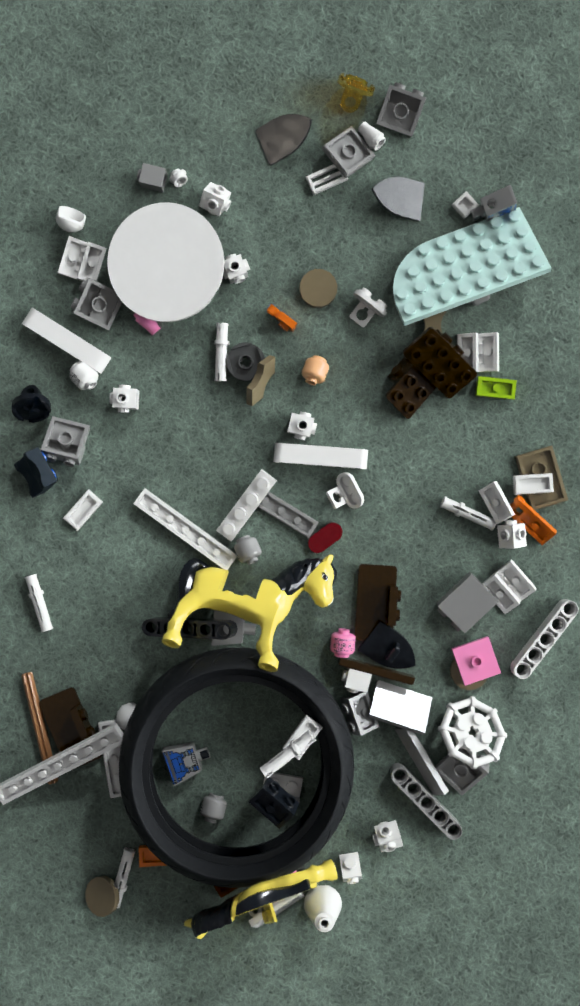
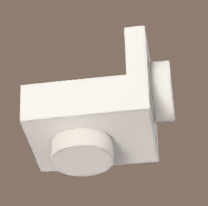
M358 852L339 855L343 882H347V884L358 883L362 879Z

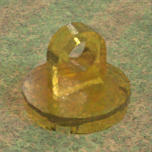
M341 73L337 80L338 84L345 87L341 97V107L349 113L355 112L358 109L363 95L373 96L376 89L372 84L370 87L367 86L368 82L351 74H346V77H344V73ZM346 98H355L356 102L354 106H346Z

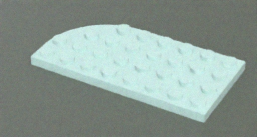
M520 207L508 214L495 217L489 221L485 219L431 239L414 248L402 260L396 271L393 283L394 302L404 326L549 273L551 272V266Z

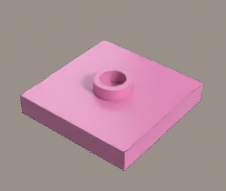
M488 636L451 648L465 686L501 674Z

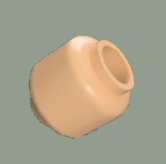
M317 355L306 360L302 369V376L306 379V383L315 386L325 381L329 371L327 360Z

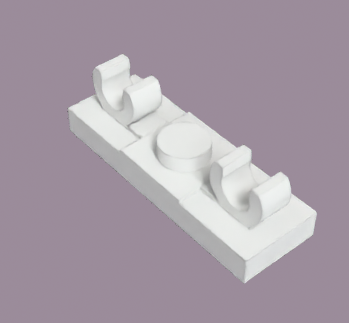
M303 892L272 903L275 915H278L305 897ZM263 907L259 908L256 914L254 910L249 911L250 916L253 917L249 920L251 927L258 928L264 924L262 917Z

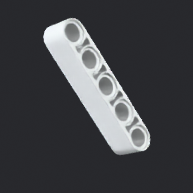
M34 308L30 309L22 322L29 329L101 374L111 360L110 356Z
M275 443L273 462L367 469L368 450L288 443Z
M562 599L556 604L512 661L510 670L516 677L526 679L532 674L577 615L579 608L575 602ZM569 603L571 609L565 613L564 606ZM555 619H558L559 625L556 628H553L552 622ZM547 634V641L541 643V636ZM535 649L536 655L533 658H529V652ZM519 665H524L522 673H517Z

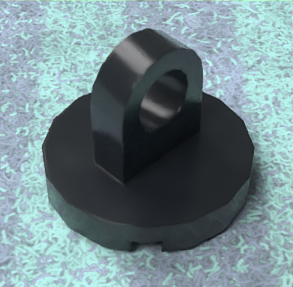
M35 385L25 387L21 395L15 397L12 401V414L20 421L25 419L31 423L41 422L47 419L51 412L49 399L43 396Z

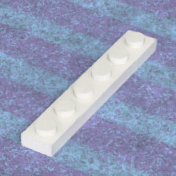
M144 488L133 503L221 568L228 570L237 558L236 553L146 488Z

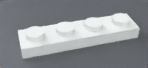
M261 469L216 531L232 542L277 480Z

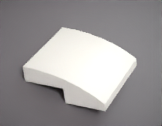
M69 236L57 274L79 281L87 280V278L97 281L107 248Z
M498 332L457 334V344L465 352L462 355L476 372H499Z
M512 559L482 583L497 598L499 602L496 605L504 614L517 607L523 599L536 591L534 584Z

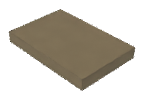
M552 445L514 456L520 475L553 474L554 492L526 494L529 506L537 510L568 501Z

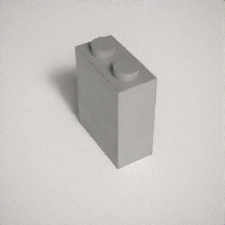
M469 571L437 602L439 607L437 610L444 618L448 616L452 620L451 625L457 631L462 630L466 633L499 601Z

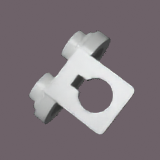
M363 287L353 293L360 302L349 317L364 328L375 313L381 317L387 314V305L380 299L377 301L372 300V293L368 289ZM365 307L368 308L367 318L359 320L356 316L357 311Z
M348 472L339 474L336 479L337 487L326 492L334 509L346 503L349 507L356 509L364 503V496L355 478ZM333 493L339 494V502L334 500Z

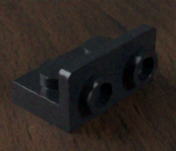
M270 777L265 780L263 786L249 800L252 806L279 829L295 815L299 806V802L295 797L286 792L278 782Z

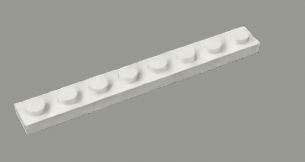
M115 723L0 783V802L4 805L120 746L123 740V731Z

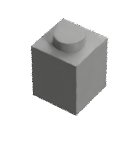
M143 163L142 169L138 170L137 180L142 188L163 193L168 173L166 168Z

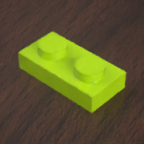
M478 376L475 396L514 400L517 380Z

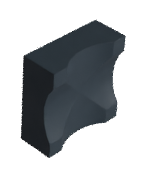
M39 447L25 452L23 458L14 464L16 470L27 480L29 493L32 498L45 493L57 482L55 471L50 468L46 455L41 452Z

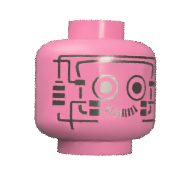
M339 628L338 632L332 633L330 650L334 653V656L348 658L349 655L353 654L356 643L355 635L345 628Z

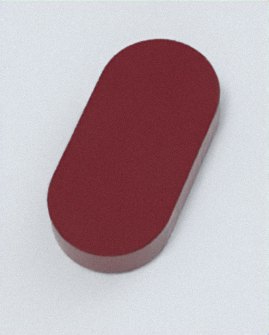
M331 522L313 534L308 540L310 550L314 553H321L338 541L343 533L341 526Z

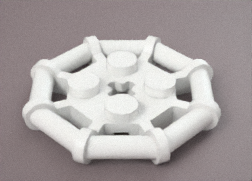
M474 696L455 703H448L441 725L438 726V731L441 732L448 750V756H452L467 764L471 769H477V767L493 761L497 762L500 759L499 754L504 740L507 738V733L504 732L497 715V709H493L478 701ZM468 707V713L461 715L458 712L459 709ZM475 708L483 711L487 715L484 717L482 714L476 713ZM453 716L455 718V725L453 727H449L450 721ZM490 718L492 720L496 732H492L490 728V725L488 723V720ZM470 728L475 730V737L473 735H469L468 732L471 730ZM449 733H452V735H453V738H454L455 743H456L455 746H454V744H453V742H452V739H451V736H450ZM492 738H497L493 750H491L489 744ZM459 748L467 750L469 757L459 752ZM482 750L487 754L486 756L476 758V753Z

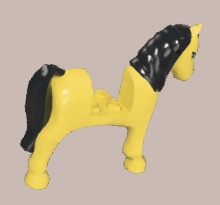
M330 554L324 559L307 558L295 562L272 580L263 579L256 599L249 595L241 596L228 590L223 591L229 573L228 570L209 567L206 563L196 558L189 560L183 566L180 573L176 606L168 613V618L171 620L168 622L167 632L163 635L162 643L171 648H180L182 643L180 631L183 623L192 612L198 609L206 608L226 612L260 625L261 635L256 644V650L261 656L258 666L263 670L276 672L279 661L272 652L273 636L277 625L289 613L293 601L305 590L311 595L315 604L321 608L327 607L333 602L332 585L337 576V570L332 565L333 555Z
M329 859L321 865H311L305 870L254 884L241 893L228 898L222 904L200 911L192 919L186 920L184 925L192 928L197 939H202L208 931L231 924L236 916L261 907L264 908L262 917L265 924L277 922L272 903L316 888L317 882L337 880L338 875L332 859Z

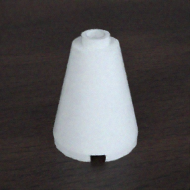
M317 885L316 888L310 889L306 894L304 909L319 931H330L342 908L341 897L333 887Z

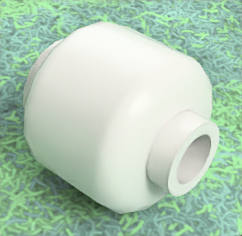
M79 361L70 368L69 377L80 390H90L97 385L98 372L90 366Z

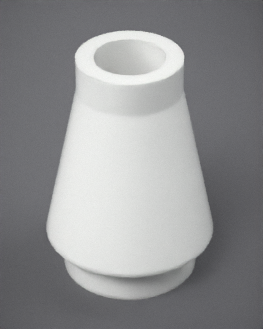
M363 122L359 126L358 131L370 149L376 151L383 146L386 141L384 133L375 129L367 122Z

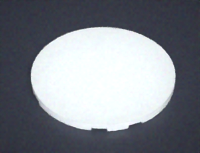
M168 202L142 207L129 215L120 224L109 246L107 267L114 291L129 309L149 320L176 322L194 316L211 302V299L219 290L223 279L225 259L221 241L212 225L197 211L181 204Z

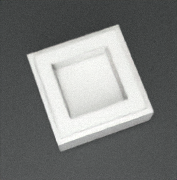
M466 191L451 206L465 219L471 214L470 210L477 208L479 204Z

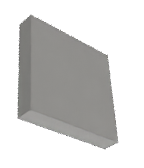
M352 126L322 147L324 153L345 178H348L376 156Z

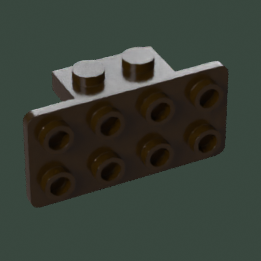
M429 327L403 350V355L447 398H452L477 376V372L463 357L462 354L465 352L458 344L454 346L451 343L453 340L446 332L442 334L438 329L435 330L433 327Z
M404 357L398 365L393 367L391 373L387 376L395 384L386 393L385 397L405 418L409 419L435 390L436 386Z
M359 565L355 619L356 640L364 641L379 621L394 628L396 621L400 620V610L397 609V602L401 601V590H398V586H396L397 568L395 566Z
M74 687L40 700L39 706L59 752L96 734L94 728L89 723L87 711L83 708ZM100 755V756H98V757H96V758H94V759H92V760H90V761H88V762H86V763H84V764H82V765H80V766H83V765H85V764H87V763H90V762H92V761H94V760H97V759L101 758L102 755Z

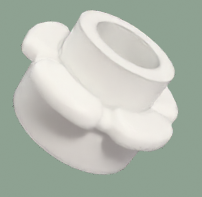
M184 169L173 170L169 181L175 187L183 186L188 181L186 171Z

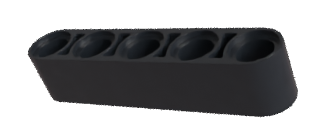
M168 617L146 619L142 624V631L147 636L163 637L167 632V625L171 619ZM187 618L183 623L180 634L182 638L224 640L235 636L238 628L236 623L231 620ZM152 623L156 625L155 631L152 629ZM188 624L192 627L191 633L187 629ZM206 624L210 627V633H207L205 630ZM224 625L229 629L228 635L223 630Z

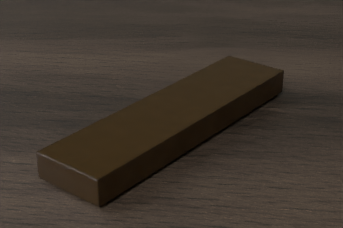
M339 657L338 659L339 665L409 685L414 684L415 677L411 674L352 658Z

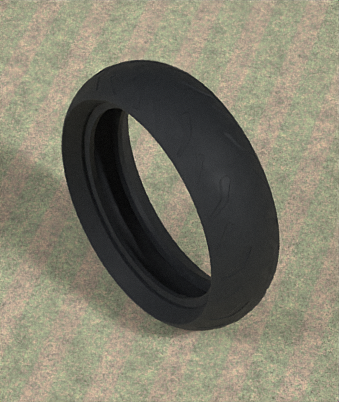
M223 648L195 655L177 664L158 678L142 696L129 718L124 731L119 757V783L127 815L132 826L149 850L164 864L187 878L217 887L240 888L250 887L262 881L291 874L305 865L326 845L345 814L350 800L354 777V752L346 720L333 696L324 685L306 669L283 656L274 654L279 661L278 669L276 672H269L259 668L258 661L261 656L256 649ZM225 682H251L272 688L292 700L305 715L307 714L323 727L317 735L321 749V773L318 787L309 807L299 820L281 835L267 842L248 847L214 845L188 833L175 822L162 804L153 776V749L159 729L168 715L183 700L195 692Z

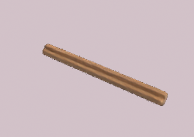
M27 672L22 674L21 677L41 759L44 761L53 755L42 710L39 706L40 701L33 673ZM58 777L55 778V779H53V780H51V781H49V782H47V783H48V784H54V783H56V782L58 781Z

